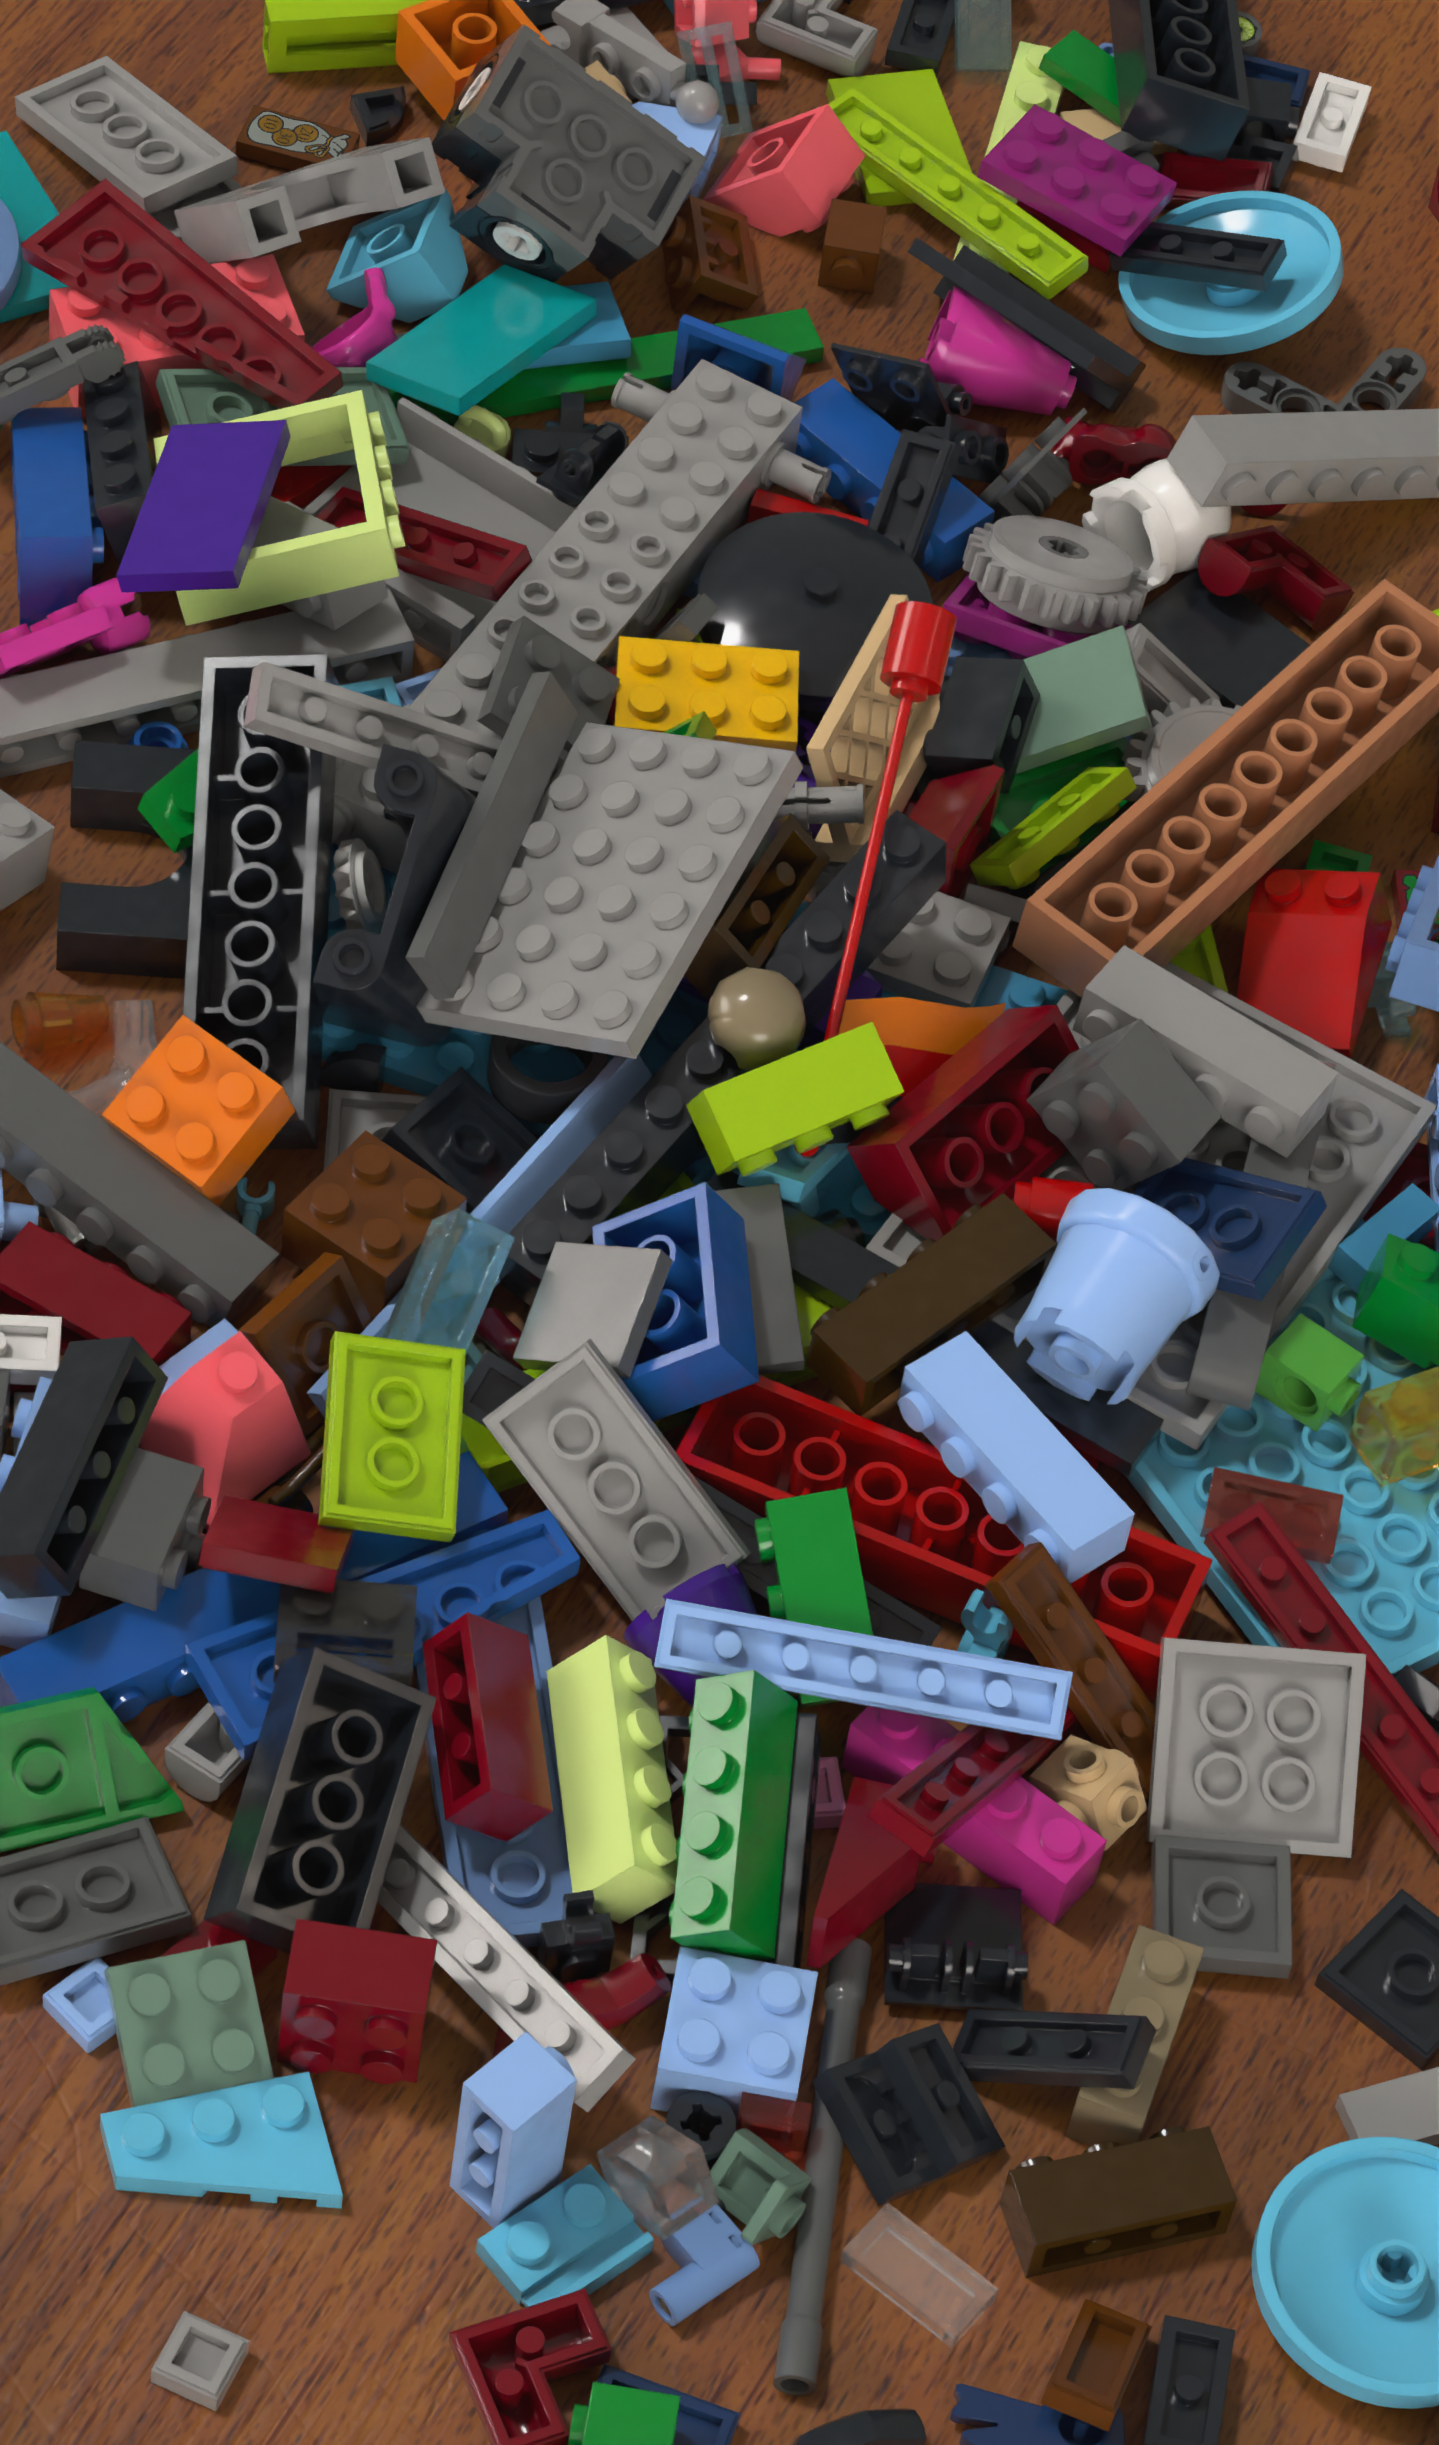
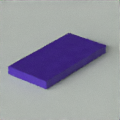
M286 420L172 425L116 575L121 592L235 589L239 587L291 438Z

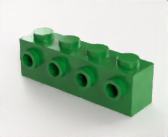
M756 1670L696 1679L694 1706L689 1714L691 1736L688 1767L682 1782L684 1795L681 1835L676 1843L678 1867L675 1897L670 1906L669 1919L671 1925L670 1938L683 1947L763 1961L775 1958L798 1701Z

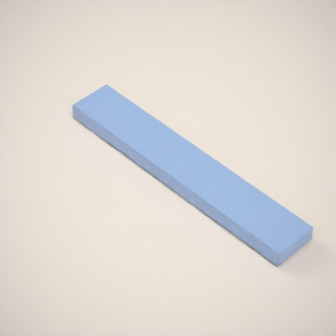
M666 1599L654 1663L656 1668L705 1677L756 1670L783 1691L1059 1741L1062 1738L1073 1674L1070 1671Z

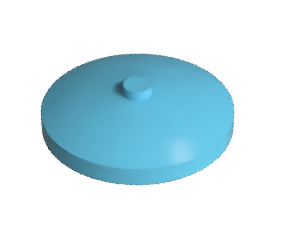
M1235 191L1211 195L1186 203L1166 213L1154 222L1284 240L1287 256L1266 292L1119 271L1118 277L1125 314L1134 328L1145 338L1160 346L1178 352L1198 355H1225L1246 352L1276 343L1293 335L1314 321L1329 306L1341 286L1344 275V260L1337 229L1332 221L1317 207L1304 200L1282 193Z
M1396 2137L1358 2138L1324 2148L1295 2166L1282 2179L1265 2206L1255 2234L1251 2264L1253 2286L1262 2316L1273 2336L1294 2362L1329 2388L1353 2399L1383 2407L1417 2409L1439 2406V2148L1427 2143Z

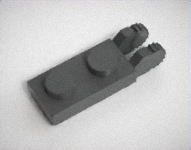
M96 324L92 327L88 326L87 330L81 329L64 338L54 339L0 365V425L8 423L15 418L17 413L42 401H52L64 396L70 388L85 380L101 383L109 379L110 375L115 376V373L121 372V367H124L123 362L126 361L123 357L125 354L119 345L114 343V337L108 328H104L102 325L97 326Z

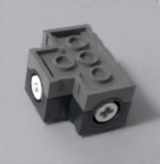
M525 24L478 61L431 143L436 155L443 160L447 159L459 167L458 171L474 181L466 195L467 201L465 205L457 211L449 226L503 265H508L550 282H555L584 260L596 266L595 270L611 280L659 247L707 158L694 148L685 146L677 140L675 134L647 114L643 115L631 106L632 103L607 84L591 77L586 73L585 68L555 46L552 48L540 39V35Z

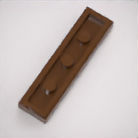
M1042 1542L1028 1544L985 1585L1040 1666L1073 1672L1067 1705L1094 1744L1109 1750H1119L1128 1757L1133 1758L1134 1764L1138 1769L1144 1798L1147 1799L1150 1791L1156 1710Z

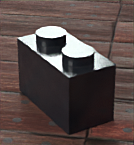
M956 657L950 679L945 680L939 696L940 709L934 728L928 730L923 744L924 760L927 765H930L936 779L995 765L1005 769L1000 793L1009 794L1040 698V693L1024 660Z

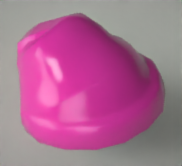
M375 267L364 270L368 306L312 346L316 352L335 367H366L368 360L398 340L392 326L393 319L396 317V309L387 296V283L381 268Z

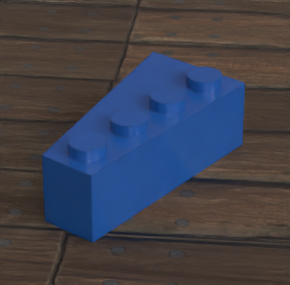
M82 407L27 408L17 413L15 418L11 420V467L18 573L19 625L27 623L28 628L35 623L47 619V615L77 603L78 596L86 589L92 587V564L104 563V533L101 521L95 510L88 431L83 429Z

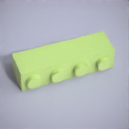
M605 1635L546 1672L572 1893L593 1890V1911L598 1914L610 1913L611 1920L621 1924L675 1893L678 1867L677 1841L674 1835L670 1804L671 1787L667 1779L662 1743L664 1732L659 1720L656 1697V1673L652 1660L643 1653L635 1651Z

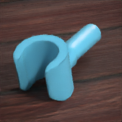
M243 1177L237 1183V1209L243 1218L242 1225L256 1235L258 1222L266 1219L274 1210L275 1184L269 1181L268 1192L260 1198H253L246 1194L247 1177Z

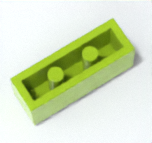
M870 1022L707 1088L693 1098L686 1107L717 1175L738 1167L742 1177H745L778 1161L774 1153L795 1144L798 1153H804L834 1138L830 1130L851 1121L854 1130H859L888 1117L890 1113L886 1106L900 1096L904 1090L873 1022Z

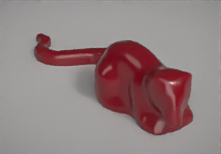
M1067 417L1065 423L1068 424L1073 418ZM1079 420L1052 447L1051 452L1057 458H1064L1069 461L1073 481L1085 485H1098L1109 483L1121 477L1130 479L1146 465L1158 460L1167 459L1177 441L1169 431L1152 423L1137 428L1115 426L1108 423L1093 425ZM1287 504L1246 505L1241 507L1249 514L1266 517L1280 512Z

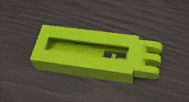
M265 0L262 50L267 73L398 65L395 61L398 11L427 0Z

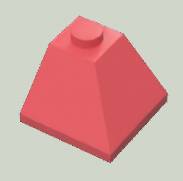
M241 1331L190 1367L160 1396L138 1445V1448L204 1468L203 1496L211 1498L210 1512L204 1527L207 1531L224 1495L252 1501L311 1455L283 1381Z

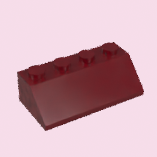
M1058 1005L1007 1009L888 1110L890 1113L888 1117L870 1125L846 1146L874 1200L902 1219L904 1223L924 1238H933L937 1241L953 1229L956 1221L966 1210L976 1204L984 1207L1002 1193L1012 1200L1014 1198L1016 1181L1032 1182L1033 1176L1038 1177L1068 1151L1061 1140L1046 1128L1041 1116L1027 1101L1069 1054L1080 1049Z

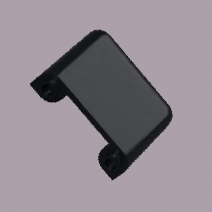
M383 744L375 770L374 789L378 801L384 806L383 813L385 819L397 822L404 831L406 837L404 855L380 934L359 929H347L336 933L326 942L321 952L313 984L321 1011L324 1014L323 1019L325 1023L413 1046L429 1047L444 1040L450 1034L453 1027L425 1022L416 1006L426 992L427 987L405 957L471 812L476 797L426 757L414 751Z

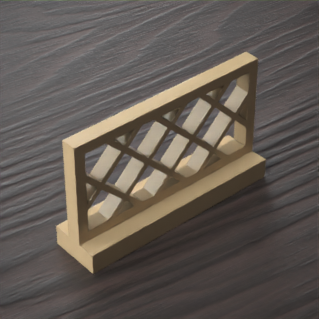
M890 595L806 747L817 787L857 786V784H863L865 824H823L815 838V842L830 858L829 861L849 862L870 837L900 704V699L892 696L889 693L890 687L880 680V673L895 607L900 602L909 601L908 595ZM940 693L927 696L924 702L912 703L887 819L895 810L903 812L927 767L923 755V744L928 730L934 728L940 709Z

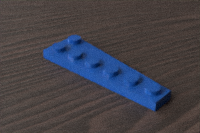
M548 1509L337 1587L333 1592L321 1593L186 1643L185 1661L242 1760L246 1761L253 1758L283 1660L317 1647L393 1679L424 1661L422 1644L467 1612L494 1622L576 1576L579 1571L580 1557Z

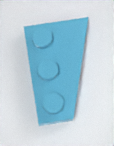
M309 2071L100 2114V2131L115 2190L202 2197L207 2191L250 2194V2201L277 2203L278 2197L317 2200L316 2207L342 2209L343 2193Z

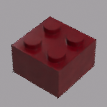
M296 1918L283 1989L277 2062L292 2064L302 2071H309V2073H323L334 2070L361 2074L370 2081L382 2084H391L398 2081L417 2083L429 2011L437 1940Z

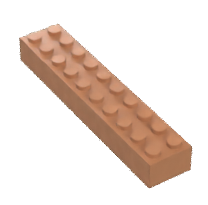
M1386 579L1381 581L1027 899L1012 947L1081 998L1085 987L1124 945L1164 968L1439 713V617Z

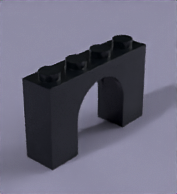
M76 741L71 782L70 827L139 832L163 840L138 811V806L145 792L197 749ZM193 845L178 852L184 860V863L178 870L167 878L153 884L122 887L62 882L57 926L56 970L185 979Z

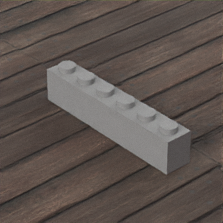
M1439 409L1192 415L1169 454L1167 461L1201 507L1439 498Z

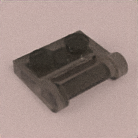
M338 1580L334 1591L326 1593L280 1583L273 1683L276 1682L283 1660L305 1652L296 1651V1648L312 1649L317 1647L326 1651L392 1655L391 1658L331 1653L411 1687L417 1586Z

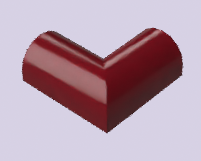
M1273 525L1209 538L1198 560L1200 578L1210 592L1218 596H1232L1263 589L1314 631L1324 630L1335 622L1355 593L1351 587Z
M585 2288L449 2332V2344L491 2445H568L569 2432L548 2382L609 2363L611 2358V2347Z

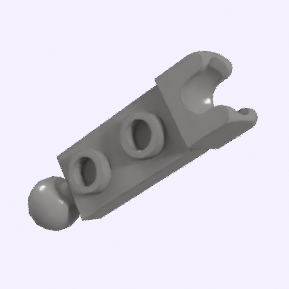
M565 0L552 12L554 22L563 27L569 37L563 42H555L551 47L555 46L583 68L598 60L609 74L619 79L626 92L642 102L677 107L678 114L685 121L702 124L711 121L717 114L720 105L718 93L709 83L700 80L686 83V62L609 17V7L597 0Z

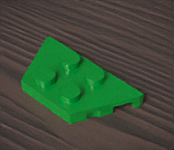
M94 1687L0 1707V1852L93 1832L143 1817L151 1819L184 1811L182 1800L166 1782L143 1749L130 1735Z

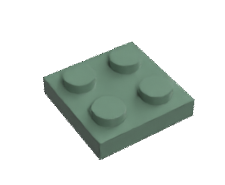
M245 1940L108 1967L104 1970L131 2108L274 2078Z

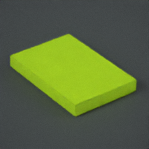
M933 69L828 79L826 95L829 103L851 87H854L972 172ZM861 163L855 170V175L866 204L883 207L914 203Z
M334 1332L330 1340L318 1525L443 1542L452 1541L456 1534L466 1349Z

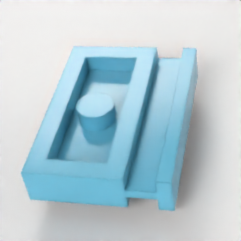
M589 2164L477 2239L476 2254L519 2305L523 2303L525 2307H529L584 2288L589 2296L652 2253L654 2238L648 2231L644 2233L633 2221L634 2214L593 2166Z

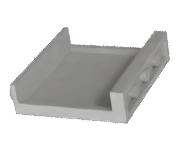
M404 397L398 401L397 414L410 447L406 464L391 465L392 482L399 505L527 545L532 560L578 507L559 501L551 490L537 484V477L533 476L527 469L513 464L488 449L479 440L470 438L440 420L434 413L420 408ZM357 465L349 468L304 510L288 500L285 503L316 517L342 486L362 492ZM399 568L398 577L385 579L386 588L391 590L415 639V643L445 662L451 658L497 603L406 573Z

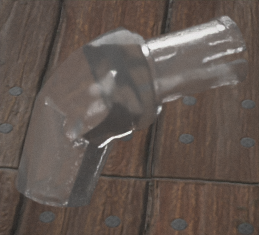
M154 1000L113 1001L114 1059L113 1065L110 1068V1074L75 1091L68 1092L102 1119H104L102 1113L160 1043Z

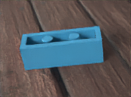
M1412 1183L1337 1246L1328 1269L1358 1293L1359 1284L1368 1272L1369 1266L1388 1233L1407 1241L1418 1243L1432 1231L1439 1216V1205Z

